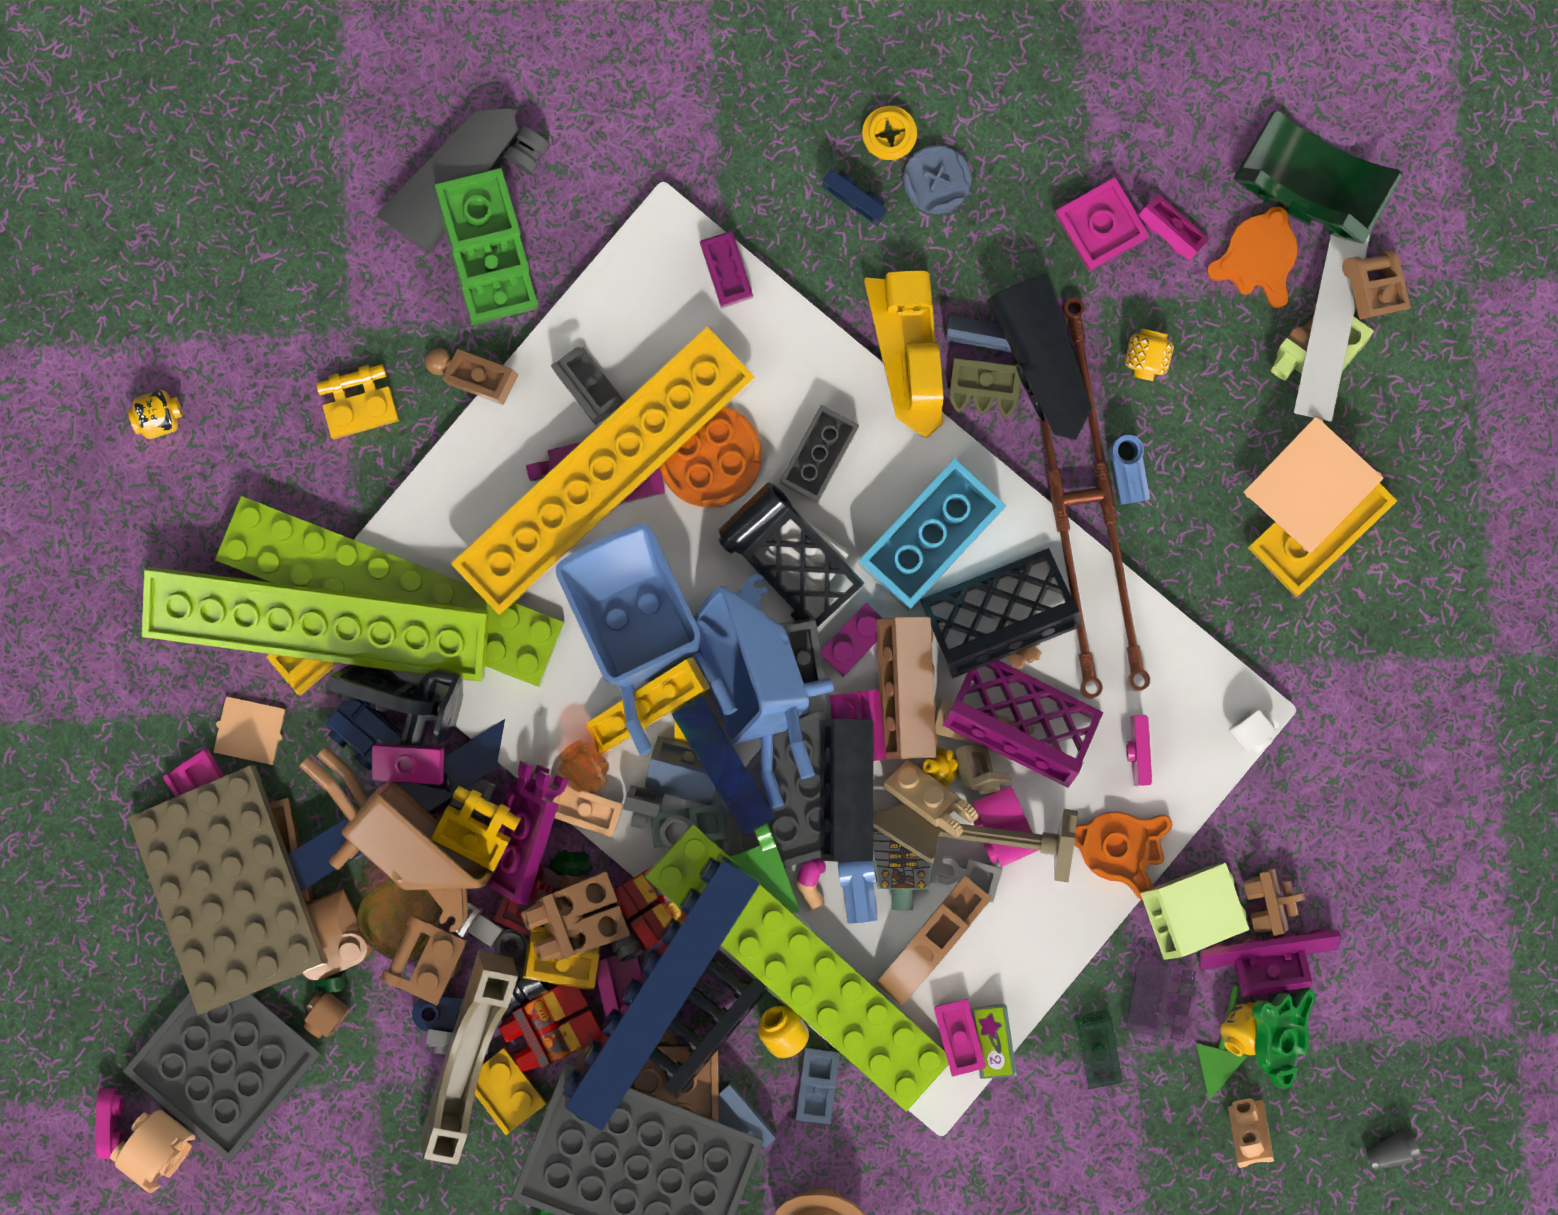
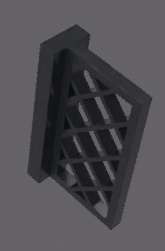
M1049 548L920 599L926 617H931L932 631L952 679L1082 627L1079 609L1068 591ZM1044 561L1047 562L1050 568L1045 581L1028 575L1032 566ZM1010 576L1019 579L1013 593L996 588L1001 578ZM1053 577L1056 581V584L1051 583ZM1025 582L1042 587L1036 601L1019 596ZM978 589L987 592L980 607L964 601L969 591ZM1047 590L1061 594L1065 603L1055 607L1041 604ZM992 595L1009 600L1003 615L986 609ZM942 602L954 605L948 620L935 616L931 607ZM1015 603L1032 608L1028 618L1019 621L1009 617ZM960 608L977 613L970 628L954 622ZM982 616L999 621L995 631L986 634L976 630ZM938 624L944 626L942 632H941V630H940ZM950 629L967 634L963 644L948 649L945 639Z

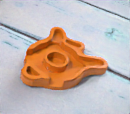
M1272 207L1265 214L1251 217L1242 222L1233 232L1226 253L1207 267L1208 277L1214 281L1231 280L1237 290L1243 295L1250 294L1255 286H1261L1270 306L1274 308L1285 306L1288 302L1286 278L1294 266L1298 252L1296 237L1289 226L1287 212L1281 207Z
M1107 812L1097 816L1087 824L1076 825L1074 846L1079 849L1090 871L1106 880L1126 884L1137 898L1143 900L1140 893L1154 888L1146 873V867L1149 864L1160 865L1163 863L1164 854L1160 841L1171 830L1173 826L1172 820L1167 815H1157L1150 819H1139L1127 813Z

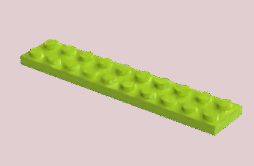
M243 496L240 497L215 561L271 583L489 611L485 666L537 687H540L565 624L563 621L513 603L499 616L480 594L468 584Z
M148 567L144 570L142 637L417 674H427L430 670L442 668L461 673L463 680L481 682L485 676L489 611L155 567Z
M692 823L645 875V878L681 909L680 903L691 887L696 890L702 880L699 874L710 857L716 860L719 853H721L730 860H734ZM761 884L758 886L721 946L907 1112L949 1065L945 1050Z

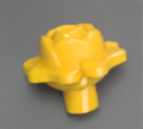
M938 748L936 758H929L923 764L924 772L947 788L949 783L954 782L959 774L958 760L954 759V751H945L942 748Z

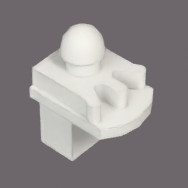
M468 903V918L462 927L455 932L461 937L466 936L469 932L492 947L504 928L481 914L484 910L482 907Z

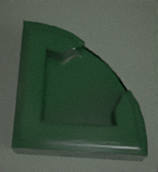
M345 971L325 979L311 980L312 989L316 993L321 990H326L327 993L342 991L347 984Z

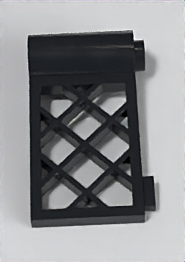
M770 482L766 483L718 530L721 536L718 539L721 546L730 554L736 552L742 555L764 577L774 590L794 609L790 615L795 621L813 618L816 620V626H820L865 583L792 507L787 496ZM790 519L801 529V542L782 541V526ZM776 533V541L769 540ZM806 535L812 542H806ZM761 546H775L776 565L763 564L754 553ZM782 547L801 548V566L782 565ZM806 548L820 549L825 554V567L806 566ZM830 560L837 568L830 567ZM770 570L776 571V577L771 573ZM782 571L800 572V590L787 589L782 584ZM806 572L825 573V591L806 590ZM830 573L844 574L853 585L845 592L830 591ZM794 596H800V602ZM806 596L825 597L824 612L816 619L806 609ZM830 597L838 598L830 605Z

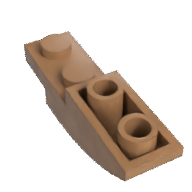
M964 875L875 984L903 1006L967 931L971 923L990 902L992 897Z

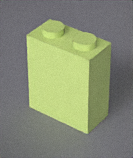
M1226 863L1205 867L1140 893L1164 960L1184 957L1250 930L1246 921L1245 909L1240 904L1234 887V878L1229 872Z

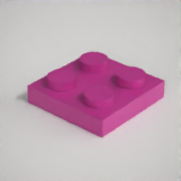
M1116 177L1059 208L1054 213L1088 272L1147 240L1150 236Z

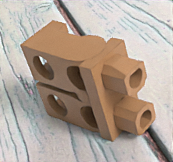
M607 871L535 901V905L521 913L528 930L544 925L549 937L533 944L539 962L555 958L558 962L630 936L620 906L584 918V915L617 902Z

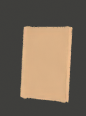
M1315 416L1246 488L1244 493L1247 498L1254 501L1303 546L1305 551L1311 553L1379 484L1383 477L1380 472L1371 467L1324 424L1321 418Z

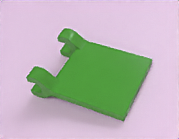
M769 821L756 824L754 830L760 845L730 857L738 865L756 875L759 883L790 912H799L800 908L779 854Z

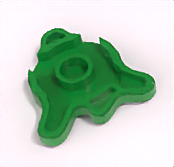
M1310 988L1298 989L1293 1000L1289 994L1281 992L1271 1003L1265 1000H1257L1253 1006L1252 1012L1257 1023L1255 1040L1256 1059L1260 1068L1270 1077L1273 1085L1277 1088L1288 1089L1293 1085L1296 1072L1299 1067H1295L1293 1064L1299 1054L1306 1055L1309 1045L1308 1019L1315 1001V992Z

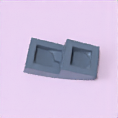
M805 1048L795 1122L831 1125L840 1052Z

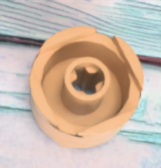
M155 1110L151 1115H148L146 1112L142 1113L131 1127L134 1133L127 1142H121L110 1156L118 1170L148 1193L156 1191L161 1186L156 1182L161 1176L171 1177L192 1148V1145L187 1141L195 1140L194 1134L163 1110Z

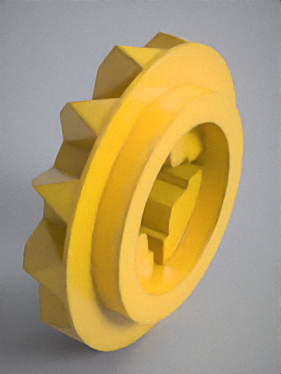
M895 106L880 107L874 110L864 122L862 130L863 142L869 153H872L880 160L896 161L908 155L915 145L917 127L911 115L905 110ZM886 121H888L892 131L900 132L894 138L893 147L888 143L887 138L877 137L879 134L884 133Z

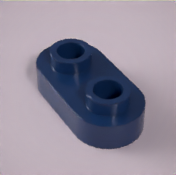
M442 996L437 1006L426 1000L419 999L412 1010L413 1021L418 1028L424 1031L432 1029L453 1033L464 997ZM430 1007L434 1009L436 1015L433 1020H427L424 1017L423 1012L425 1008Z

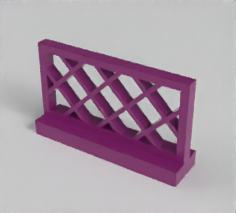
M1000 660L985 665L993 670L997 678L995 680L982 683L977 669L968 672L942 726L1069 788L1084 763L1083 759L1104 712ZM1018 682L1024 685L1028 695L1014 698L1008 684ZM1000 686L1006 701L992 704L986 689ZM978 692L984 707L974 708L962 701L965 695ZM1048 697L1054 700L1059 711L1045 714L1039 699ZM1032 702L1037 717L1023 720L1017 705ZM1009 707L1016 722L1006 724L1000 721L995 711ZM1081 713L1091 718L1089 727L1077 730L1071 714ZM1063 717L1069 732L1055 736L1049 720ZM1041 723L1047 738L1038 740L1032 737L1027 726ZM1073 739L1078 750L1076 757L1074 758L1062 752L1058 742Z

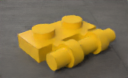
M369 364L358 367L359 371L342 376L336 373L329 375L328 380L316 383L320 396L332 392L334 394L335 402L322 405L333 440L399 421L391 388L388 386L377 390L374 380L387 377L383 364L370 367ZM363 384L365 393L349 398L346 397V388Z
M458 786L452 798L464 804L461 811L449 805L431 839L494 872L511 840L510 837L499 832V830L504 825L515 831L521 818L510 813V808L503 804L497 806L482 798V793L474 789L470 792ZM476 810L491 818L490 825L488 826L472 818L473 811Z

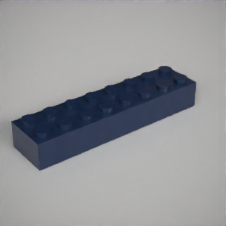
M719 853L716 860L712 857L707 860L699 874L702 880L696 890L692 887L688 890L680 903L682 913L677 920L671 918L660 935L663 942L659 949L651 948L641 964L643 974L638 981L632 978L622 994L623 1005L619 1011L614 1008L611 1010L602 1025L604 1029L600 1041L595 1039L591 1041L583 1054L584 1061L582 1064L584 1066L580 1072L574 1069L563 1086L565 1089L563 1092L565 1096V1109L600 1131L603 1130L760 885L756 875Z

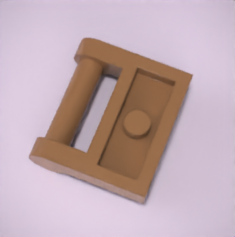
M1383 251L1378 256L1364 259L1360 257L1345 259L1342 271L1351 280L1354 305L1358 311L1359 320L1411 309L1400 258L1395 251ZM1381 270L1385 272L1386 278L1369 282L1367 272Z
M410 914L406 922L408 928L388 970L384 969L380 980L437 1006L468 940ZM422 932L429 935L430 938L411 979L401 976Z

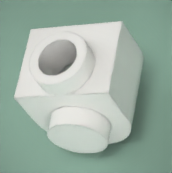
M1253 708L1238 720L1229 731L1246 752L1254 750L1257 754L1273 742L1270 736L1277 732L1276 729L1279 727V724L1267 710L1262 713L1259 709Z

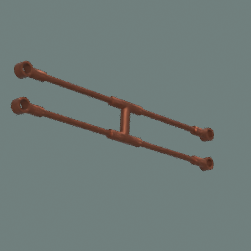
M1070 298L1064 304L1062 313L1069 320L1072 343L1076 345L1080 373L1092 406L1088 419L1096 459L1094 467L1098 488L1064 493L1060 469H1057L1050 426L1048 422L1043 423L1041 420L1040 422L1049 468L1047 477L1057 532H1060L1070 594L1079 609L1082 627L1077 628L1081 652L1079 654V661L1083 678L1080 692L1085 698L1093 699L1101 694L1103 685L1096 678L1092 652H1089L1068 533L1070 524L1067 506L1101 502L1104 524L1108 527L1129 646L1126 647L1131 673L1127 679L1128 686L1134 691H1142L1149 686L1150 676L1144 671L1140 645H1137L1116 529L1118 520L1108 463L1104 461L1084 347L1086 339L1082 321L1085 306L1081 299ZM1068 305H1077L1079 308V313H1070L1068 310ZM1136 674L1144 678V685L1142 687L1135 685L1133 681ZM1087 682H1093L1096 685L1097 691L1095 694H1090L1086 691Z

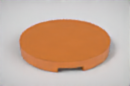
M724 407L664 462L659 469L668 488L681 500L702 508L726 506L744 496L755 483L762 459L760 441L755 429L743 415L731 408Z

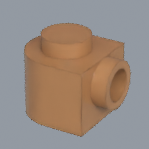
M326 992L323 996L317 993L306 1007V1011L309 1014L304 1020L306 1022L303 1024V1027L318 1038L322 1034L325 1037L332 1036L351 1008L332 993Z

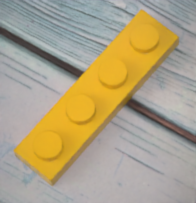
M693 657L684 660L634 692L637 718L643 729L710 688ZM623 700L584 724L601 755L631 738L626 727Z

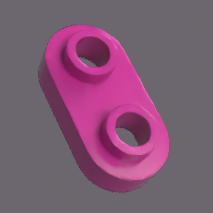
M100 1088L97 1095L96 1153L98 1159H110L114 1149L124 1141L123 1131L118 1130V1116H122L124 1112L123 1095H118L117 1088Z

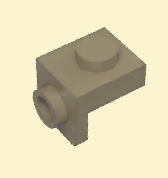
M963 745L955 749L958 770L961 774L964 789L979 790L980 794H991L999 791L1001 784L1011 781L1010 773L993 772L988 748L976 745Z

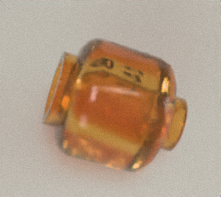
M577 740L559 754L560 762L557 770L560 775L569 779L567 784L575 792L580 793L588 790L590 793H594L606 784L607 779L605 776L609 771L610 764L594 743H582L581 740Z

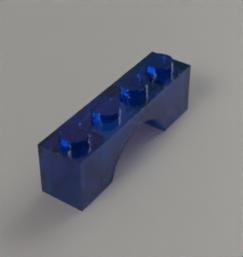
M701 693L672 711L671 715L744 836L775 818L773 810L741 761L703 694Z

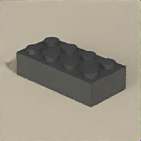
M821 405L786 468L780 484L818 504L858 431L859 425Z

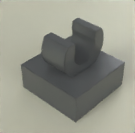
M631 785L623 807L624 810L633 812L630 826L644 829L648 816L657 818L662 807L664 793Z

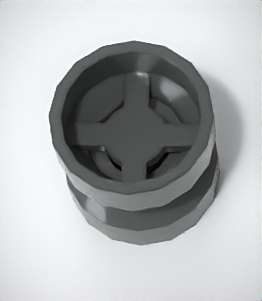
M522 126L516 134L517 141L513 146L508 147L503 156L524 172L533 174L538 166L537 160L539 156L547 152L550 143L536 132Z

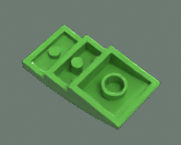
M502 169L434 184L447 240L471 326L538 309V302L529 276L528 262L520 239L521 232Z

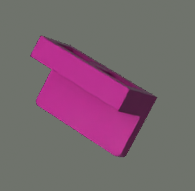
M617 955L599 959L596 978L606 1018L613 1008L619 1011L623 1005L622 994L631 979L634 978L638 981L641 977L642 972L638 957L624 962H620Z

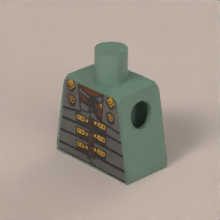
M873 832V863L877 888L892 889V910H913V890H928L933 863H928L883 833Z

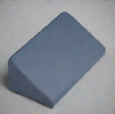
M954 315L949 317L945 336L946 341L1011 353L1010 346L998 324Z

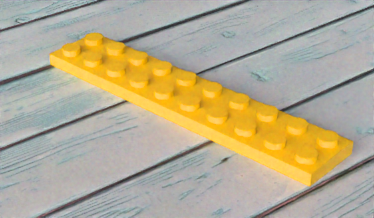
M707 326L459 555L451 565L500 616L751 383L755 376Z

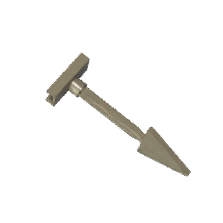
M906 804L874 812L873 828L928 863H934L939 837L1040 850V853L1054 855V881L1069 882L1078 811L1063 810L1057 834L1043 832L1041 835L961 824L964 831L956 838L940 826L935 827Z

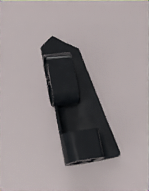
M1044 273L994 294L987 299V302L1018 363L1016 364L1018 376L1038 417L1043 423L1048 422L1054 435L1076 440L1092 406L1049 277Z

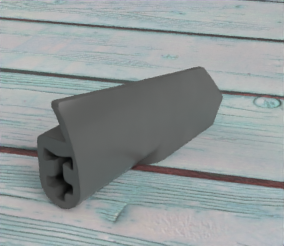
M512 108L475 111L378 212V218L391 225L396 232L430 254L445 234L434 184L496 170L505 159L503 155L510 146L509 142L518 131Z

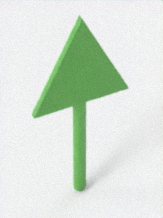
M1237 984L1232 988L1226 1017L1232 1008L1236 1006L1240 990ZM1222 1036L1218 1048L1196 1043L1209 1101L1247 1058L1245 1055L1237 1056L1230 1051H1226L1225 1041Z

